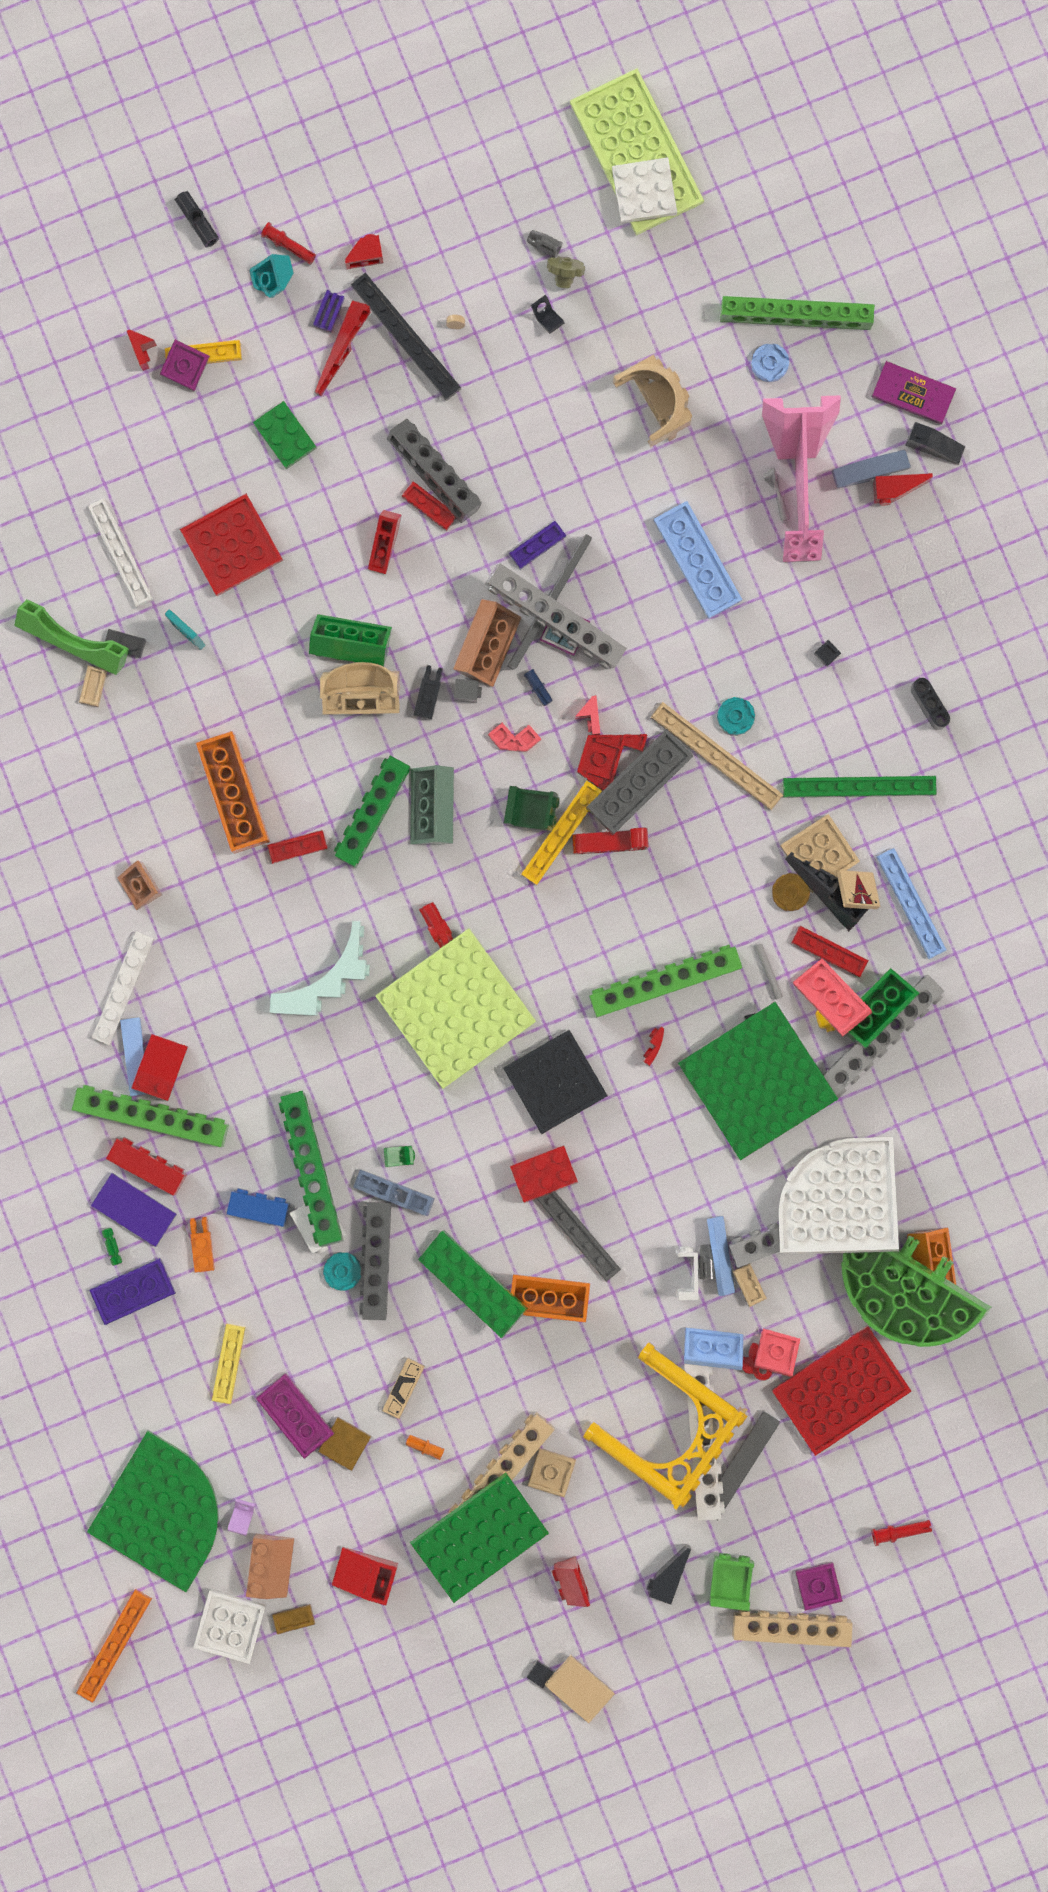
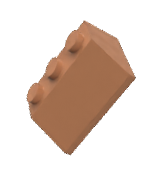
M255 1534L252 1544L246 1597L258 1599L287 1598L294 1538Z

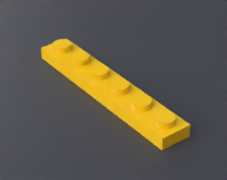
M586 780L552 832H550L521 874L522 876L538 885L589 812L586 807L602 792L599 788Z

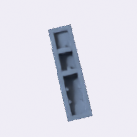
M901 450L833 469L831 472L838 489L869 482L876 476H889L892 473L910 469L911 465L906 450Z
M361 1169L353 1186L358 1190L425 1216L429 1215L435 1200L431 1196Z

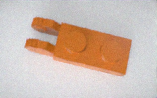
M202 1217V1233H197L195 1218L190 1219L195 1273L215 1270L211 1231L209 1232L207 1217Z

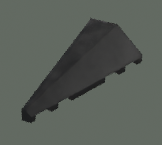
M793 852L785 858L848 932L869 910L844 907L838 878L821 868L819 870L810 866L809 861H801L796 858Z

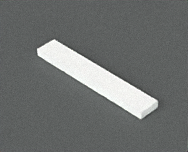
M105 498L88 505L87 507L136 608L153 601L154 599Z

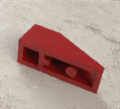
M933 473L876 476L873 480L874 504L880 503V506L891 505V503L930 482L933 478Z
M383 510L379 515L368 565L369 570L383 574L387 573L399 530L401 514Z

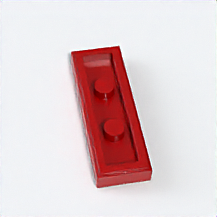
M414 481L402 494L403 499L445 531L457 519L443 503Z
M323 830L267 845L272 864L328 849Z

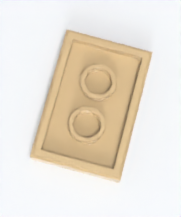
M572 1655L566 1659L545 1683L549 1690L587 1723H590L615 1695L614 1691Z

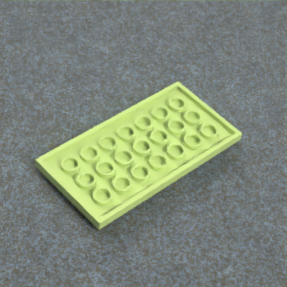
M638 69L570 100V105L615 195L612 166L667 157L669 159L677 215L629 222L636 236L704 203V199Z

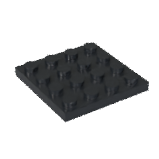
M570 1030L503 1068L541 1135L608 1096Z

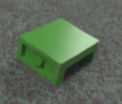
M719 1553V1556L714 1555L709 1597L710 1606L749 1611L751 1579L754 1568V1561L750 1560L749 1556L739 1555V1558H734L727 1553Z

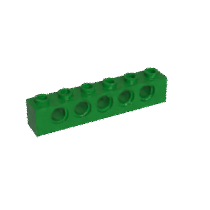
M391 755L388 759L385 758L383 760L379 776L375 775L371 782L372 789L364 794L362 807L356 809L352 817L354 819L352 825L346 827L342 843L338 842L334 849L336 858L354 868H357L411 770L409 765ZM393 773L395 779L392 782H386L384 779L386 774ZM378 790H384L386 792V795L383 799H377L375 797V794ZM370 806H374L377 810L373 816L366 814V810ZM360 823L367 824V830L363 833L357 831V826ZM350 840H357V848L349 849L348 842Z

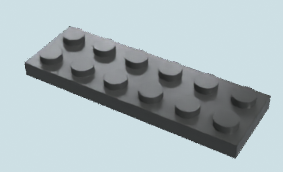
M666 729L586 809L614 835L693 755Z

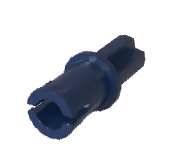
M532 669L524 674V677L532 687V692H535L542 705H549L553 700L544 687L545 683L541 682L535 670Z

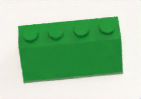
M317 614L310 634L309 654L318 657L334 658L336 660L352 661L354 663H374L384 667L392 627Z
M890 968L861 997L862 1001L872 1010V1013L845 1035L858 1045L867 1048L919 995V992Z

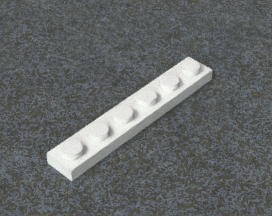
M137 931L135 932L92 1036L93 1039L108 1045L112 1044L154 938Z

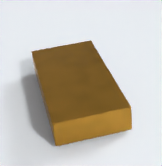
M311 1604L272 1615L277 1635L315 1625Z

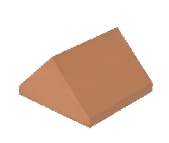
M139 860L117 877L136 910L162 896L144 863Z

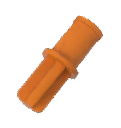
M409 1435L406 1440L407 1446L421 1451L422 1455L427 1454L438 1460L441 1459L445 1450L430 1443L429 1440L424 1441L413 1435Z

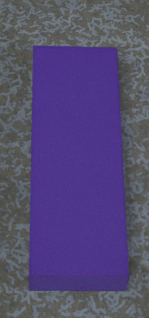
M554 521L511 551L509 555L521 570L566 538V534L558 523Z

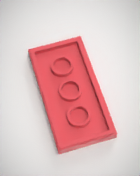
M820 959L793 982V985L842 1037L872 1013V1010L823 959Z

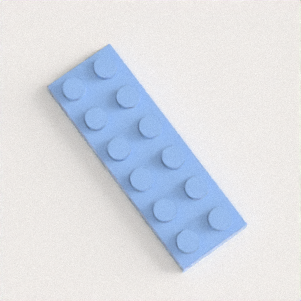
M688 501L654 518V523L708 619L742 601L740 594Z

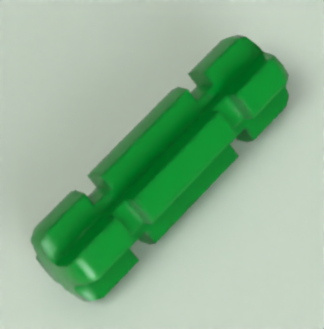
M112 1228L102 1230V1236L106 1240L104 1242L108 1255L111 1256V1264L115 1266L122 1263V1258L118 1254L119 1249L116 1239L113 1238Z

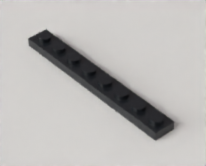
M366 272L351 283V287L365 304L370 306V310L446 401L461 390L460 385Z

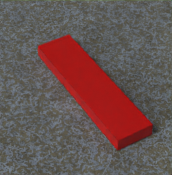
M799 926L791 942L859 978L869 961L802 926Z

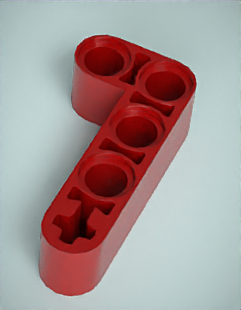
M645 827L617 831L614 835L610 832L572 835L573 854L638 851L649 848L648 828Z

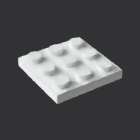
M668 157L612 166L621 224L677 215Z
M210 1589L193 1648L250 1664L266 1605Z

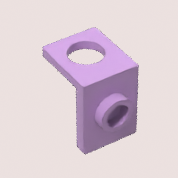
M236 1499L228 1531L246 1536L255 1504Z

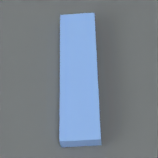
M140 1017L120 1020L130 1096L143 1095L146 1093L131 1088L145 1053Z
M724 1217L709 1218L707 1223L718 1295L725 1296L735 1293Z

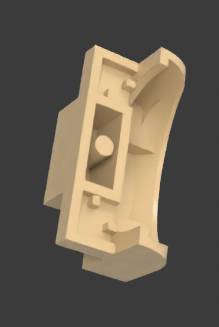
M358 662L342 665L330 672H323L321 675L320 699H322L323 714L400 713V671H390L374 663Z

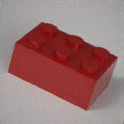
M564 1145L510 1166L524 1204L578 1183Z

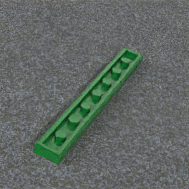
M936 776L783 778V798L937 795Z

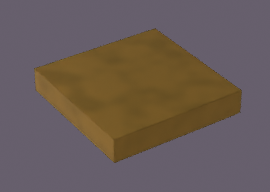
M338 1417L331 1428L335 1434L322 1444L318 1452L352 1471L371 1435Z

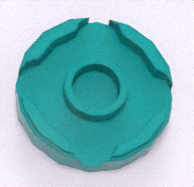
M740 697L727 699L718 709L717 720L719 726L729 735L738 736L745 734L754 724V707L749 701Z
M348 1252L333 1254L324 1266L323 1275L325 1281L331 1288L346 1291L352 1289L361 1278L360 1261Z

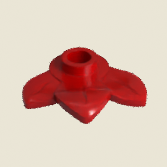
M752 1343L749 1349V1357H743L742 1370L747 1374H754L755 1378L760 1381H766L771 1377L772 1372L766 1370L765 1374H761L759 1372L760 1368L754 1367L759 1344Z

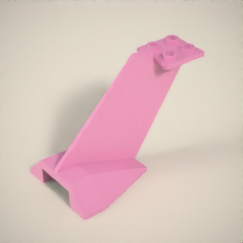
M840 395L821 396L820 407L784 408L782 398L763 399L762 417L777 458L795 459L798 531H785L783 562L821 560L824 530H808L807 458H816L839 414Z

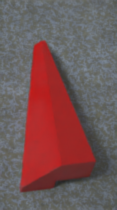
M351 301L315 389V393L319 396L323 395L351 352V342L371 313L370 306L367 304Z

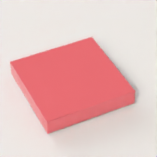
M763 1328L754 1367L792 1377L800 1338Z

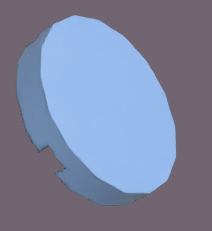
M764 344L757 348L753 354L752 370L756 377L762 381H778L788 371V354L784 348L777 344Z

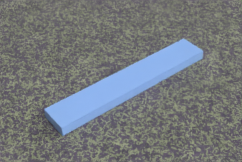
M893 848L877 856L876 858L928 959L946 951L896 850Z

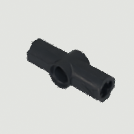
M186 191L178 194L174 200L204 246L207 248L216 244L219 240L218 235L190 193ZM195 217H201L200 221L194 222L193 219Z

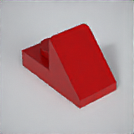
M127 330L141 369L143 371L150 369L148 362L151 360L147 350L157 346L155 340L133 330Z

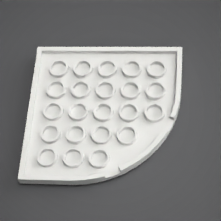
M893 1137L850 1138L833 1141L826 1146L815 1149L795 1166L787 1178L780 1197V1255L899 1251Z

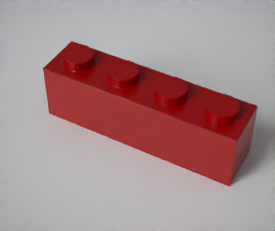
M126 1137L116 1139L106 1157L108 1161L173 1196L177 1195L187 1176L184 1173L185 1169L176 1164L174 1166L167 1164L168 1160L159 1155L157 1157L152 1156L149 1149L140 1146V1148L134 1146V1142Z

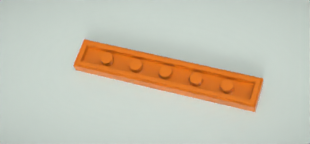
M137 1589L134 1590L76 1692L78 1695L92 1703L95 1701L150 1604L151 1597Z

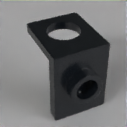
M546 295L531 304L536 320L549 334L565 324L564 320L552 309ZM541 303L546 304L542 311H537Z

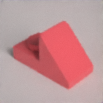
M596 695L592 696L575 716V719L590 718L587 721L588 732H592V735H600Z

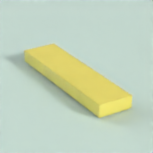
M226 1324L212 1401L226 1404L232 1403L246 1329L244 1326Z

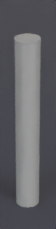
M762 944L756 945V951L776 999L782 998L783 995Z

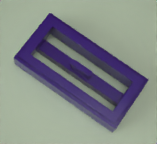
M326 290L313 326L331 333L345 297ZM329 297H332L327 308V311L325 313V316L323 318V321L321 324H319L325 307L327 305V302L329 300ZM337 299V300H339V301H338V303H337V306H336V308H335V311H334V313H333V316H332V318H331V321H330V323H329V326L327 327V326H325V325H326V323H327V320H328V318H329V315H330V313H331V310H332V308H333V305H334V303H335V300Z

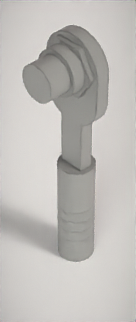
M771 468L770 471L764 473L765 481L773 480L778 496L776 500L781 521H787L789 518L784 497L780 493L775 468Z

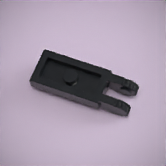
M431 665L426 667L413 714L415 717L428 720L433 719L443 668H438L436 680H428L432 671Z

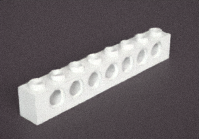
M685 1364V1371L694 1378L699 1375L703 1376L706 1381L703 1385L715 1393L714 1383L710 1384L709 1377L713 1376L712 1367ZM687 1395L692 1444L698 1430V1412L693 1400ZM702 1405L704 1415L715 1413L707 1406ZM710 1418L709 1422L705 1424V1431L709 1434H714L718 1430V1425L713 1423V1418ZM715 1438L711 1439L708 1444H703L706 1452L715 1441ZM699 1457L693 1458L694 1470L701 1461ZM715 1458L709 1463L712 1467L707 1473L714 1477V1481L712 1483H705L703 1481L704 1475L702 1474L698 1479L701 1483L695 1490L698 1521L721 1519V1514L725 1513L724 1501L720 1502V1494H723V1483L718 1481V1474H722L721 1462H717ZM707 1494H713L716 1500L713 1503H707L704 1497Z

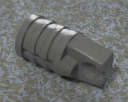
M535 230L530 231L527 238L529 244L554 258L558 256L563 242Z
M711 1244L700 1245V1279H716Z

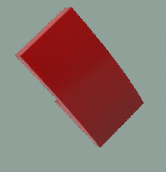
M662 1026L659 1029L655 1027L649 1035L651 1038L649 1042L655 1047L653 1049L649 1047L643 1055L645 1058L643 1062L648 1066L652 1064L660 1050L664 1036V1028Z

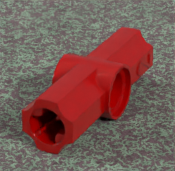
M434 902L419 909L428 925V930L433 940L440 948L453 940L452 932L445 919H442Z

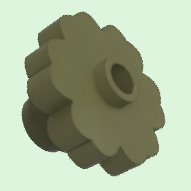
M558 256L547 261L548 272L555 275L556 286L560 288H570L575 276L582 277L585 273L584 263L577 259Z

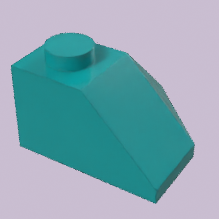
M271 254L249 269L253 287L264 292L269 298H273L284 291L294 274L290 256Z

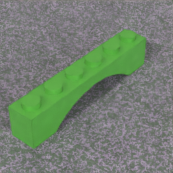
M28 599L18 607L15 627L114 675H117L125 666L129 648L113 640L91 641L78 637L61 627L44 607Z

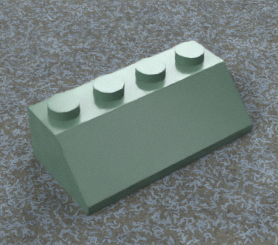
M434 765L411 768L410 844H453L454 767Z

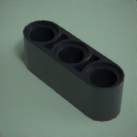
M926 678L915 680L910 690L928 722L936 730L945 728L950 722V715L931 683ZM916 684H923L925 687V691H918L916 688ZM926 700H932L935 707L929 708L926 705ZM936 716L944 718L943 725L936 722Z

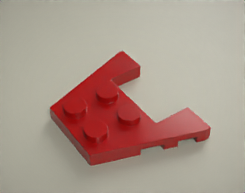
M588 735L577 773L603 791L614 780L623 746L642 752L648 735Z

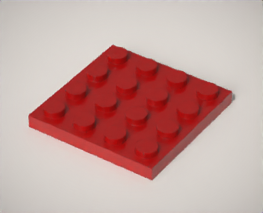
M247 493L180 529L216 596L225 593L283 561Z

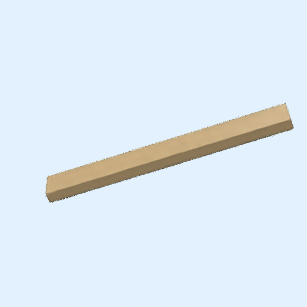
M664 702L660 704L651 716L654 721L667 729L672 735L768 809L772 810L783 796L782 793Z

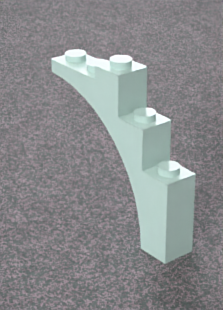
M352 921L351 933L345 951L335 966L320 980L300 990L271 994L270 1013L318 1016V1012H321L322 1000H319V997L342 998V994L346 992V983L343 982V979L366 980V976L370 975V965H367L366 960H359V956L363 957V945H360L361 937H364L365 926H361L360 921Z

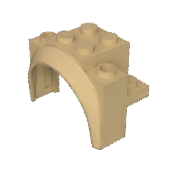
M654 354L613 377V383L616 388L630 380H634L660 424L661 428L649 436L650 440L647 442L650 447L667 438L670 442L676 438L677 432L691 425L692 414L687 408L689 401L687 390L681 387L678 374L675 371L672 372L670 367L665 369L660 359H656Z

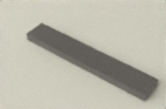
M556 1192L537 1199L606 1282L621 1270Z
M765 1411L762 1412L719 1482L723 1483V1494H720V1502L724 1501L725 1509L780 1424L778 1419ZM710 1494L706 1502L713 1503L716 1500L715 1496Z

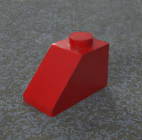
M367 234L358 240L345 258L347 270L384 263L379 235Z

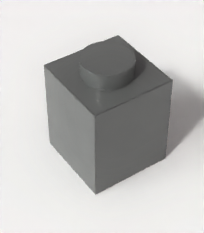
M456 679L454 701L477 703V698H481L482 687H479V681Z

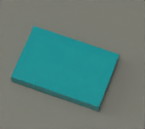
M170 609L166 611L165 616L170 623L199 650H202L205 644L198 634Z

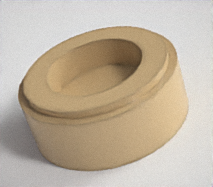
M450 315L446 319V326L450 329H462L465 327V318L461 315Z

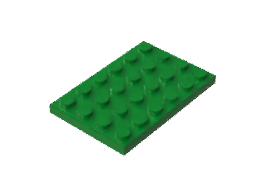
M505 1472L414 1538L410 1543L444 1591L455 1603L548 1535L549 1532Z

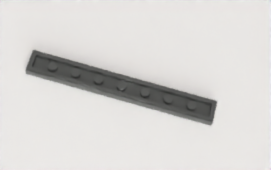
M585 534L553 586L548 596L554 600H557L592 540L591 536ZM543 605L539 610L540 613L543 611ZM536 618L507 665L512 670L518 667L541 625L535 622Z

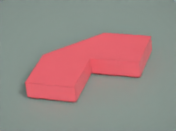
M502 722L488 734L500 750L528 752L541 741V738L530 725L514 737Z

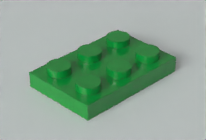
M284 401L253 422L286 470L317 449L312 439Z

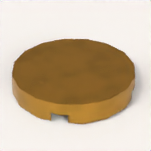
M784 874L776 879L773 884V901L779 908L785 911L799 910L810 899V887L798 874Z

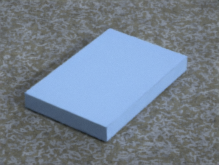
M686 1328L684 1364L742 1370L744 1334Z

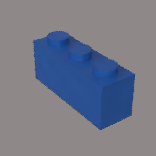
M241 1188L231 1192L227 1215L281 1227L285 1226L290 1203L286 1202L285 1198L275 1196V1199L267 1198V1194L256 1192V1195L248 1194L249 1190Z

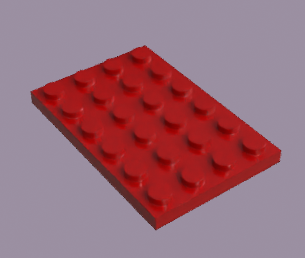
M868 1325L772 1389V1392L815 1456L912 1392Z

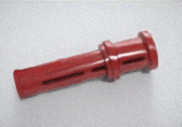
M270 222L263 228L261 237L269 239L276 247L281 246L309 265L315 260V253L290 239L285 231H279Z
M930 1520L899 1527L889 1525L884 1529L876 1530L874 1528L871 1529L874 1545L879 1546L880 1543L885 1542L895 1543L899 1538L931 1533L932 1528H930Z

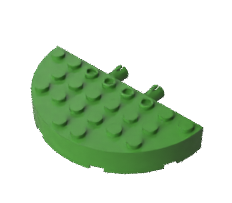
M908 1236L903 1248L899 1251L843 1253L841 1264L842 1276L852 1305L856 1307L862 1319L871 1328L895 1342L915 1345L917 1347H930L949 1343L972 1330L992 1308L946 1279L945 1276L953 1265V1261H947L948 1258L942 1257L936 1270L933 1271L913 1259L912 1254L919 1241L917 1239L914 1240L912 1236Z

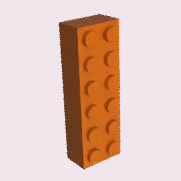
M230 731L197 742V749L231 852L236 854L269 843L270 839L234 732Z

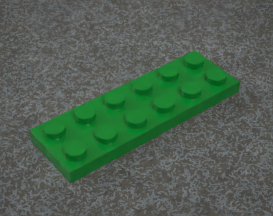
M445 1230L439 1233L418 1259L500 1338L505 1337L528 1309Z

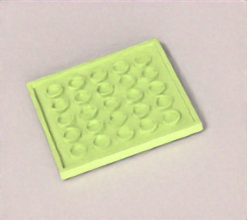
M469 928L375 995L442 1089L536 1022Z

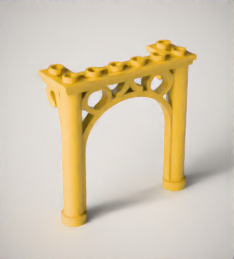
M648 1342L639 1354L638 1359L684 1391L696 1406L698 1430L689 1449L673 1461L653 1463L640 1457L595 1422L589 1426L583 1438L588 1442H593L670 1500L671 1504L674 1505L673 1508L677 1510L680 1506L683 1508L692 1497L690 1492L695 1491L701 1483L698 1479L702 1474L706 1476L712 1467L709 1463L713 1458L717 1460L723 1451L721 1449L723 1443L726 1442L728 1444L734 1436L732 1430L736 1426L739 1428L748 1417L745 1414L748 1409L741 1407L736 1409L658 1352L655 1346ZM701 1403H703L705 1406H707L715 1413H711L704 1416V1411ZM710 1418H715L719 1422V1428L714 1434H709L705 1431L704 1421ZM723 1419L727 1421V1424L725 1425V1427H724V1421H723ZM702 1434L708 1439L716 1438L707 1452L703 1447L704 1439L701 1438ZM694 1457L701 1458L702 1460L692 1473L691 1465L684 1460L686 1458L690 1460ZM681 1464L686 1467L687 1474L683 1480H676L673 1477V1466ZM668 1468V1478H665L655 1469Z

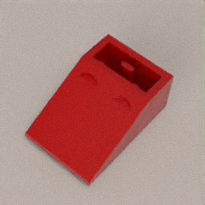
M342 1547L332 1585L365 1600L386 1606L398 1563Z

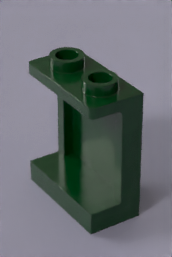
M510 786L503 823L512 827L552 832L557 822L555 812L556 808L559 807L560 798L554 791L544 792Z

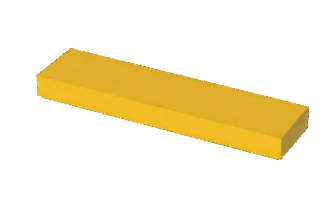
M240 340L188 345L209 355L210 358L207 364L242 360ZM171 347L165 348V358H167Z

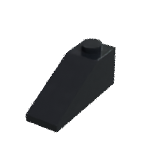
M917 422L913 424L905 446L958 465L965 449L964 445L934 428Z
M686 1544L655 1573L653 1579H649L646 1590H649V1597L670 1605L672 1604L691 1551L690 1545Z

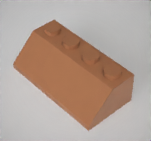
M482 599L453 670L493 687L522 617L497 602Z

